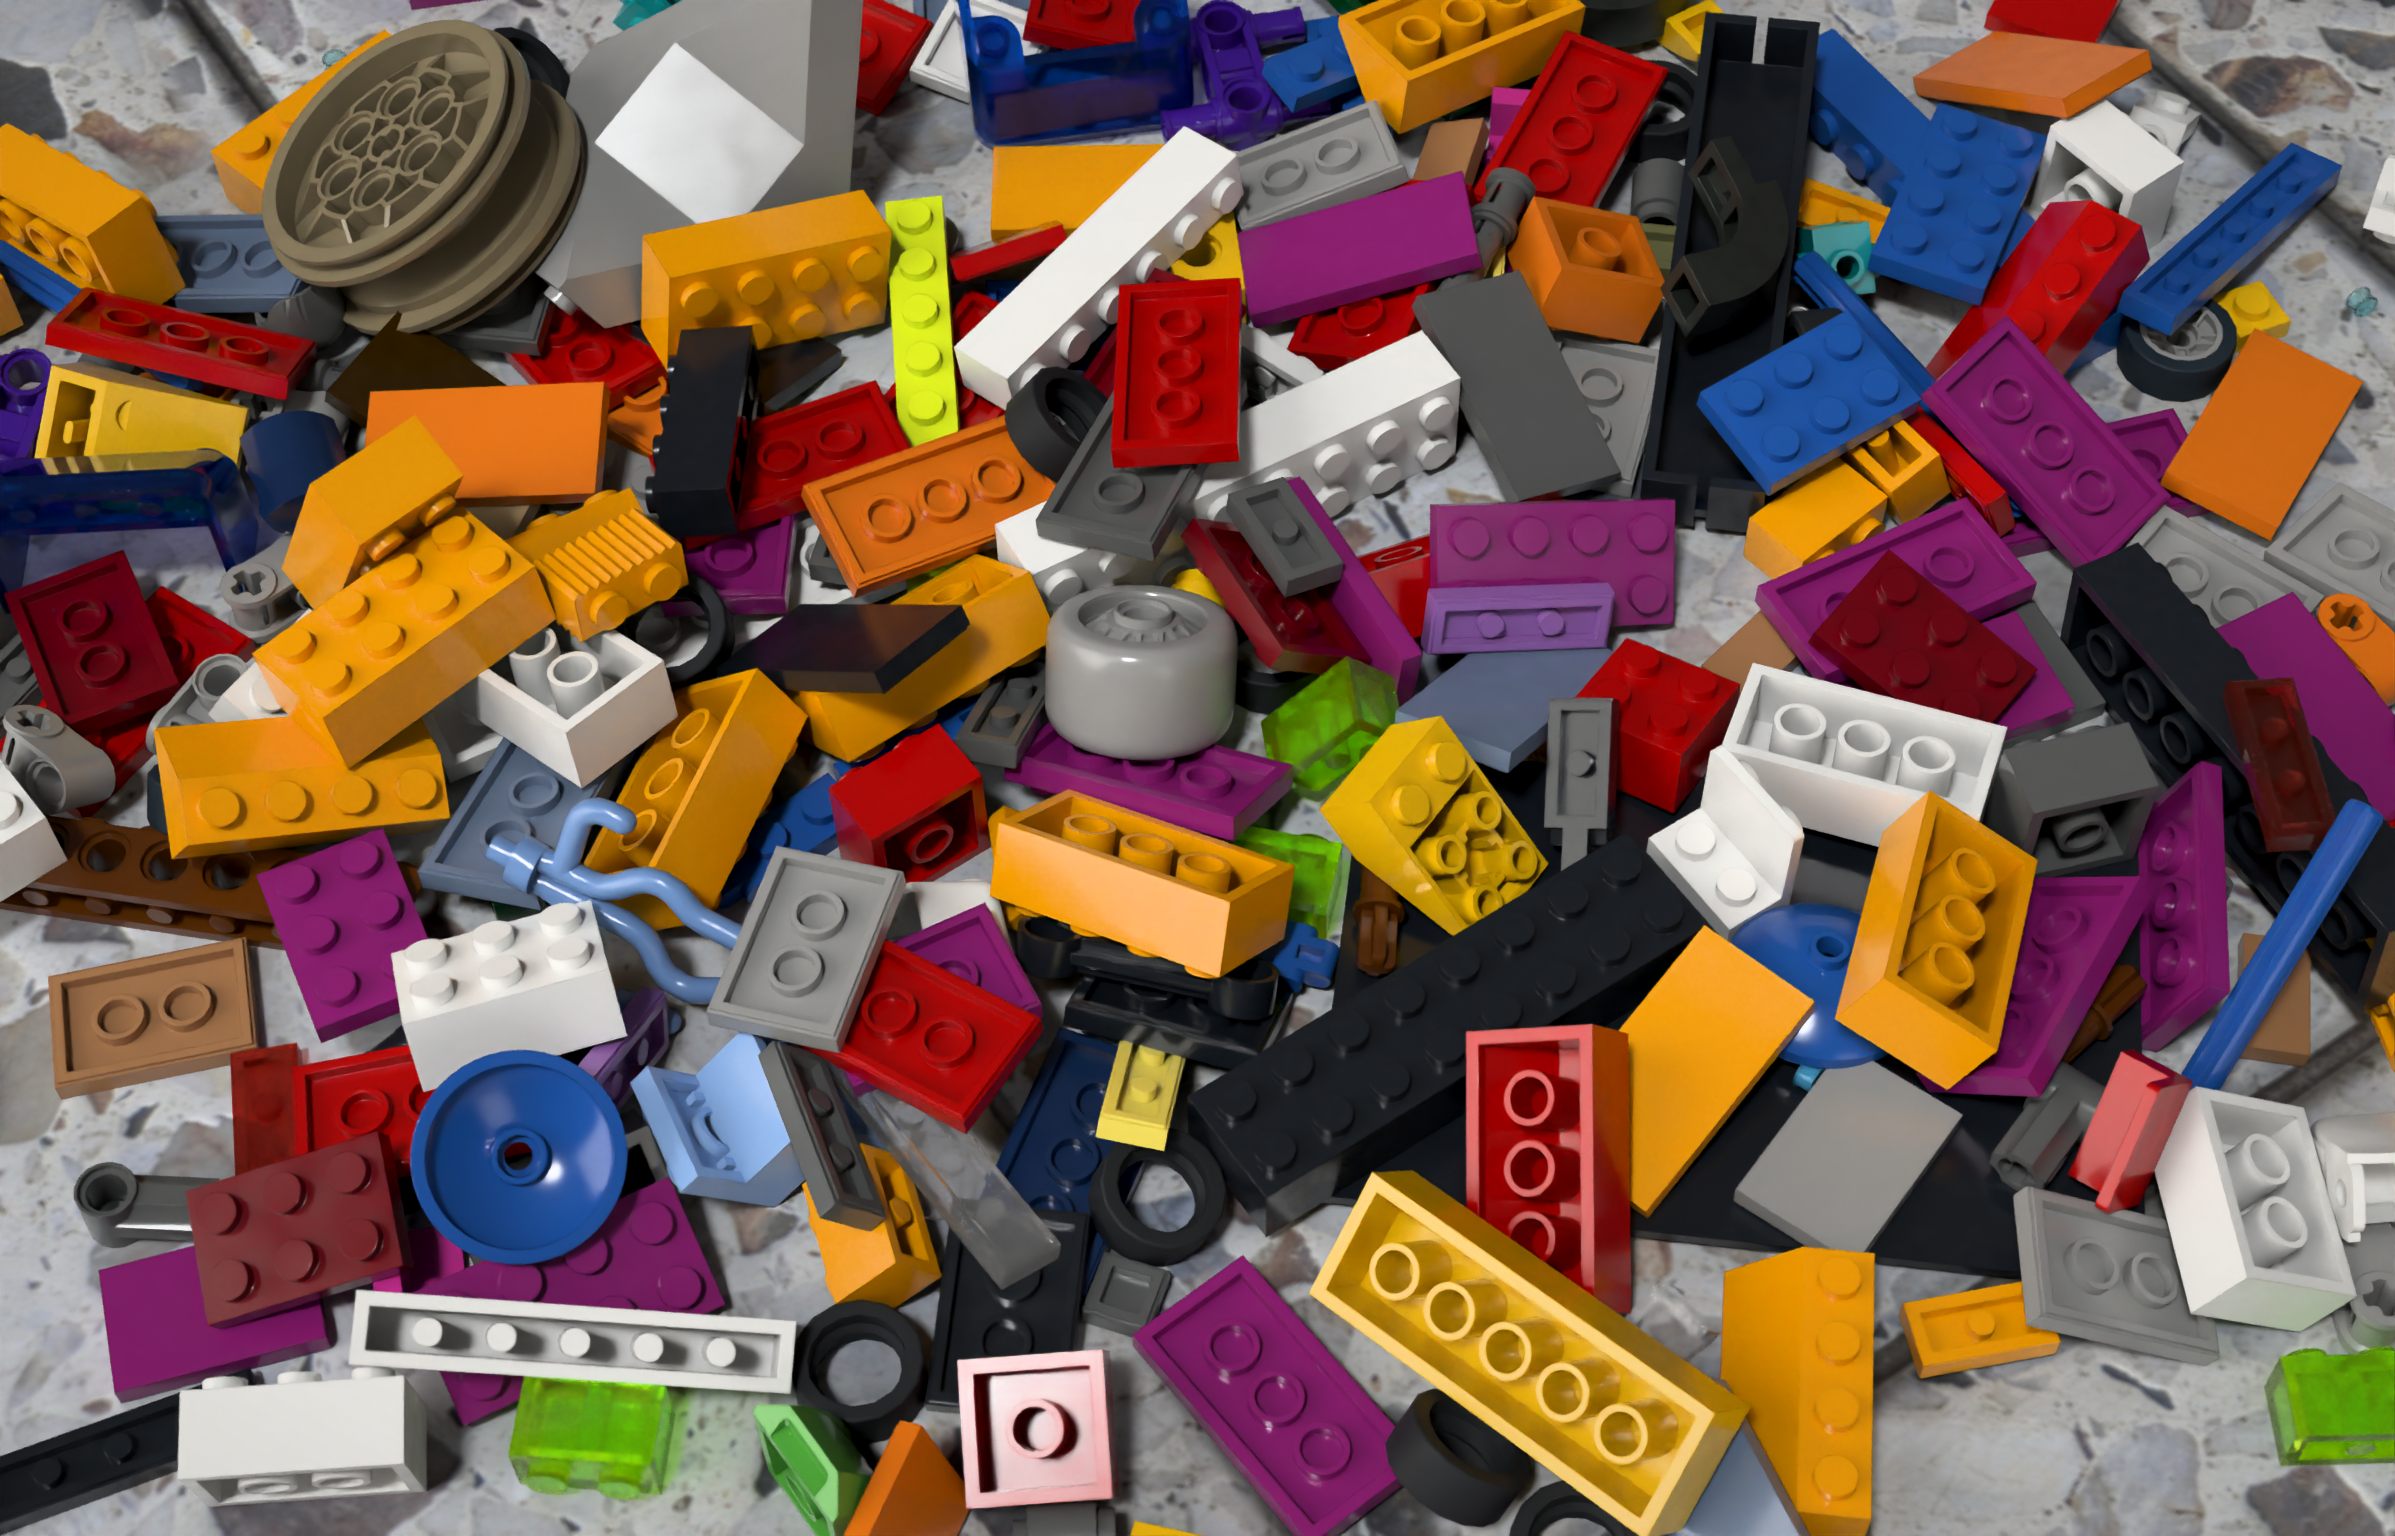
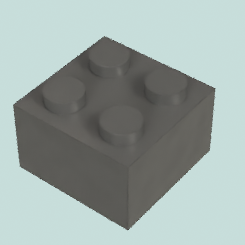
M2129 722L2108 727L2100 725L2088 726L2072 735L2044 741L2029 739L2014 745L2012 748L2004 749L1982 824L2038 860L2034 878L2055 877L2134 859L2160 785Z

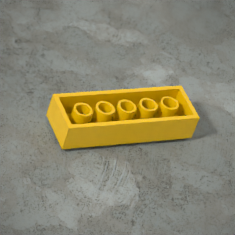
M1413 1170L1372 1172L1309 1292L1318 1301L1639 1536H1662L1683 1529L1751 1407Z

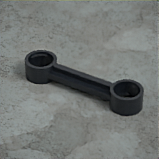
M1026 916L1018 922L1014 955L1023 971L1027 974L1042 978H1065L1079 972L1207 1000L1209 1007L1215 1012L1240 1020L1263 1019L1270 1016L1274 1011L1279 970L1274 964L1265 959L1253 957L1220 978H1202L1188 973L1184 968L1185 965L1162 957L1150 958L1135 955L1127 949L1126 944L1106 937L1079 935L1070 929V924L1047 916Z

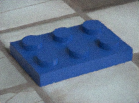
M1846 310L1701 391L1696 405L1766 494L1770 496L1917 411L1921 398L1853 315Z

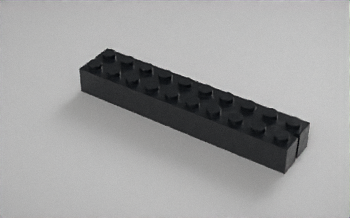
M1706 12L1670 274L1683 255L1719 247L1715 225L1688 175L1712 139L1726 136L1732 137L1742 158L1748 163L1756 184L1776 180L1787 209L1788 242L1779 267L1748 309L1736 320L1718 330L1685 338L1666 301L1641 479L1640 499H1674L1675 525L1693 526L1695 516L1706 518L1705 528L1747 532L1749 518L1764 507L1765 491L1696 404L1701 391L1783 346L1820 22L1769 18L1764 63L1755 64L1752 63L1757 16Z

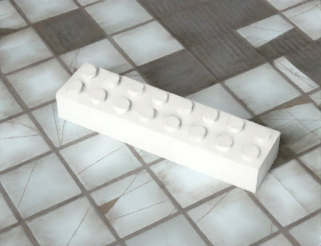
M1421 330L1241 412L1240 460L1209 464L1155 561L1038 536L1035 520L1047 501L995 524L998 561L1030 571L1050 618L1055 610L1065 601L1089 590L1117 585L1170 587L1175 584V576L1181 571L1198 569L1195 565V557L1181 538L1182 533L1192 519L1199 518L1234 523L1226 512L1228 494L1281 477L1288 481L1300 476L1328 516L1333 517L1344 510L1345 507L1374 493H1384L1404 479L1421 471L1432 470L1443 465L1449 458L1456 455L1461 377Z

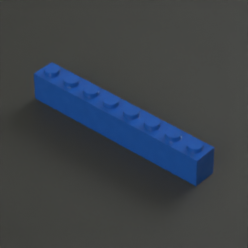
M1832 28L1820 34L1818 38L1808 129L1820 144L1826 145L1846 165L1853 177L1861 180L1882 200L1884 206L1892 208L1930 120ZM2023 208L2020 210L1993 277L2036 222ZM2119 302L2063 376L2117 347L2126 317L2125 314L2117 311Z

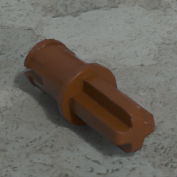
M1360 863V868L1362 869L1360 899L1353 905V918L1358 923L1356 965L1358 969L1366 971L1367 976L1378 977L1380 974H1390L1395 968L1397 926L1404 920L1405 908L1399 902V893Z
M2125 964L2124 966L2117 965L2111 969L2061 1060L2069 1064L2095 1039L2104 1040L2111 1035L2113 1030L2112 1023L2145 994L2147 984L2139 975L2138 969L2130 964Z

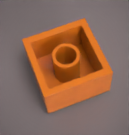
M1533 196L1506 253L1513 272L1520 270L1549 330H1568L1590 334L1606 341L1617 339L1639 343L1664 297L1660 288L1665 280L1638 217Z

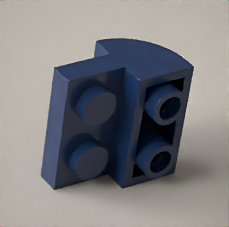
M289 411L270 416L252 426L239 438L247 461L246 472L254 483L260 502L258 507L259 513L264 521L279 533L289 532L293 535L310 483L353 456L344 450L334 419L313 411Z

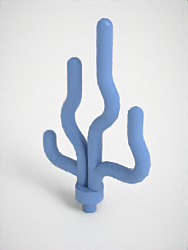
M600 797L587 798L571 808L564 821L556 851L553 850L552 846L530 835H525L518 844L500 835L493 839L487 850L486 859L505 868L503 882L527 894L533 893L551 906L558 903L576 904L591 900L598 926L622 937L632 944L639 953L647 972L660 988L673 997L692 1004H710L721 977H694L686 974L672 961L663 941L650 924L634 913L609 901L622 900L636 894L645 893L656 896L669 906L684 925L730 950H733L742 925L704 906L684 882L669 872L652 867H637L615 874H604L580 863L592 825L598 824L622 835L631 833L637 825V817L633 811L614 801ZM615 989L621 1012L631 1002L637 992L628 989ZM667 1006L668 1035H671L680 1029L682 1019L674 1009Z

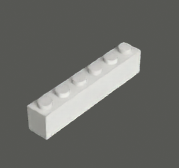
M1185 126L1178 131L954 347L963 385L1006 411L1007 403L1040 369L1054 366L1066 369L1072 362L1080 360L1087 352L1089 346L1111 324L1117 323L1119 285L1145 283L1154 268L1166 271L1187 250L1193 249L1200 242L1203 234L1223 214L1231 212L1236 207L1240 198L1244 195L1238 155Z
M356 1290L349 1364L790 1394L797 1321Z

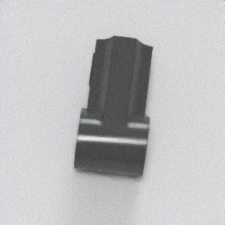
M2060 1060L2041 1096H2027L2023 1112L1992 1153L1989 1164L1996 1169L2001 1181L2018 1192L2026 1186L2044 1190L2065 1163L2078 1142L2082 1143L2106 1087L2063 1060Z
M115 1162L98 1163L88 1168L78 1178L74 1186V1201L92 1238L102 1246L109 1248L126 1247L140 1238L193 1241L185 1191L220 1180L219 1178L134 1175L123 1164ZM113 1200H124L117 1208L109 1211H100L107 1203Z

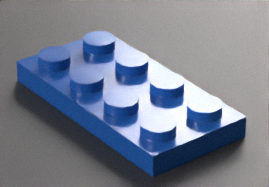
M1938 103L1873 247L1867 270L1980 306L2042 161L2048 136L1971 113L1964 109Z

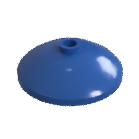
M1798 903L1773 908L1751 919L1729 941L1815 1001L1814 1012L1778 1055L1779 1058L1814 1068L1843 1069L1876 1061L1889 1054L1835 1020L1861 918L1860 913L1828 904Z
M533 1050L501 1051L483 1056L462 1066L443 1081L430 1096L422 1109L413 1133L410 1153L411 1176L416 1195L426 1216L434 1227L455 1246L478 1258L496 1263H538L563 1255L576 1248L598 1230L607 1219L618 1200L625 1180L627 1168L626 1135L620 1115L612 1099L604 1088L585 1070L566 1059L545 1052ZM515 1142L527 1144L532 1151V1159L529 1165L519 1170L510 1168L504 1159L505 1150L510 1144Z

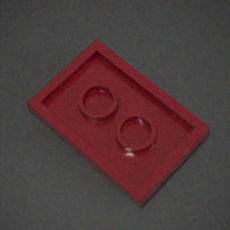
M1199 518L1192 519L1182 533L1181 538L1195 557L1196 567L1216 588L1225 602L1224 608L1226 612L1240 624L1254 645L1255 655L1264 665L1269 667V669L1280 672L1294 671L1321 676L1360 677L1372 659L1321 586L1285 598L1234 523Z
M124 549L4 594L48 710L57 714L64 724L81 737L167 705L181 689Z
M1890 549L1887 550L1819 626L1807 642L1868 692L1993 723L2038 670Z
M372 1132L185 1191L207 1324L210 1327L224 1329L414 1270L390 1137L382 1132Z

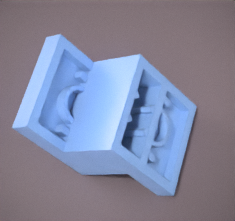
M739 1032L696 1075L646 1066L630 1082L642 1108V1118L653 1132L667 1163V1173L672 1182L678 1187L680 1193L777 1207L805 1180L758 1055L772 1041L781 1042L803 1050L806 1049L794 1043ZM826 1061L858 1145L864 1143L889 1152L891 1147L865 1095L856 1099L841 1068Z

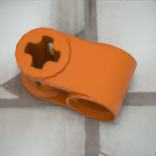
M2336 593L2326 597L2318 608L2316 620L2388 707L2395 704V632L2361 598L2348 593ZM2354 616H2356L2357 621L2353 629H2351L2349 626Z

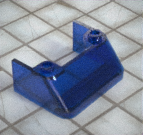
M953 0L973 131L978 141L993 150V147L1045 146L1161 130V110L1169 111L1193 107V64L1187 0H1142L1138 4L1133 17L1135 41L1032 55L1023 54L1020 33L1011 21L997 15L972 18L969 0Z
M210 448L188 451L31 459L14 458L0 462V603L5 614H11L4 594L22 587L29 541L32 535L208 526L226 572L232 567L249 560L256 554L259 524L237 465L226 455ZM239 583L238 587L241 594L244 591L242 583Z

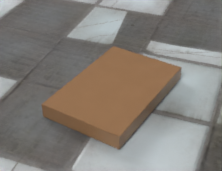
M246 937L48 976L54 1084L61 1100L262 1059L252 951Z

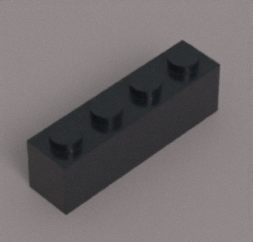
M750 325L681 330L677 354L669 355L667 372L670 393L663 394L660 400V416L663 431L662 435H655L653 438V460L656 470L655 475L648 476L645 481L646 506L650 514L657 513L661 528L673 538L738 534L754 432L753 426L756 419L763 374L753 327Z

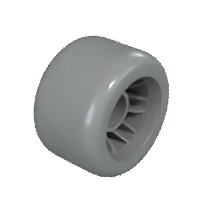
M1117 585L1089 590L1071 597L1055 610L1049 621L1046 634L1045 710L1052 728L1063 739L1080 749L1118 759H1171L1194 754L1210 747L1226 734L1235 712L1238 635L1232 618L1220 605L1204 596L1164 586Z

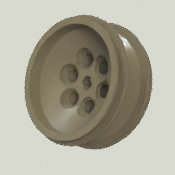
M439 20L423 23L400 31L357 56L336 73L300 112L280 143L266 177L262 197L264 228L270 239L275 256L296 278L316 286L340 287L346 298V313L343 321L350 327L363 333L377 335L390 319L399 312L402 316L397 330L405 333H414L425 329L433 336L464 325L496 305L524 281L550 251L567 224L579 197L585 172L584 142L579 131L576 115L571 106L549 85L530 79L526 62L521 53L507 38L498 32L467 21Z

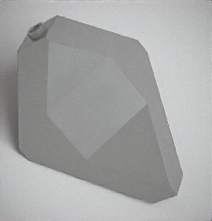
M682 0L593 46L571 73L565 99L576 115L579 131L584 142L585 172L576 205L562 233L550 251L533 270L536 275L550 285L543 294L569 316H572L578 309L605 329L641 320L642 235L850 192L863 0Z

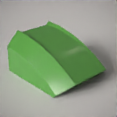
M757 1404L752 1413L770 1474L790 1499L815 1536H843L874 1473L856 1448L851 1431L842 1420L827 1411L809 1406Z

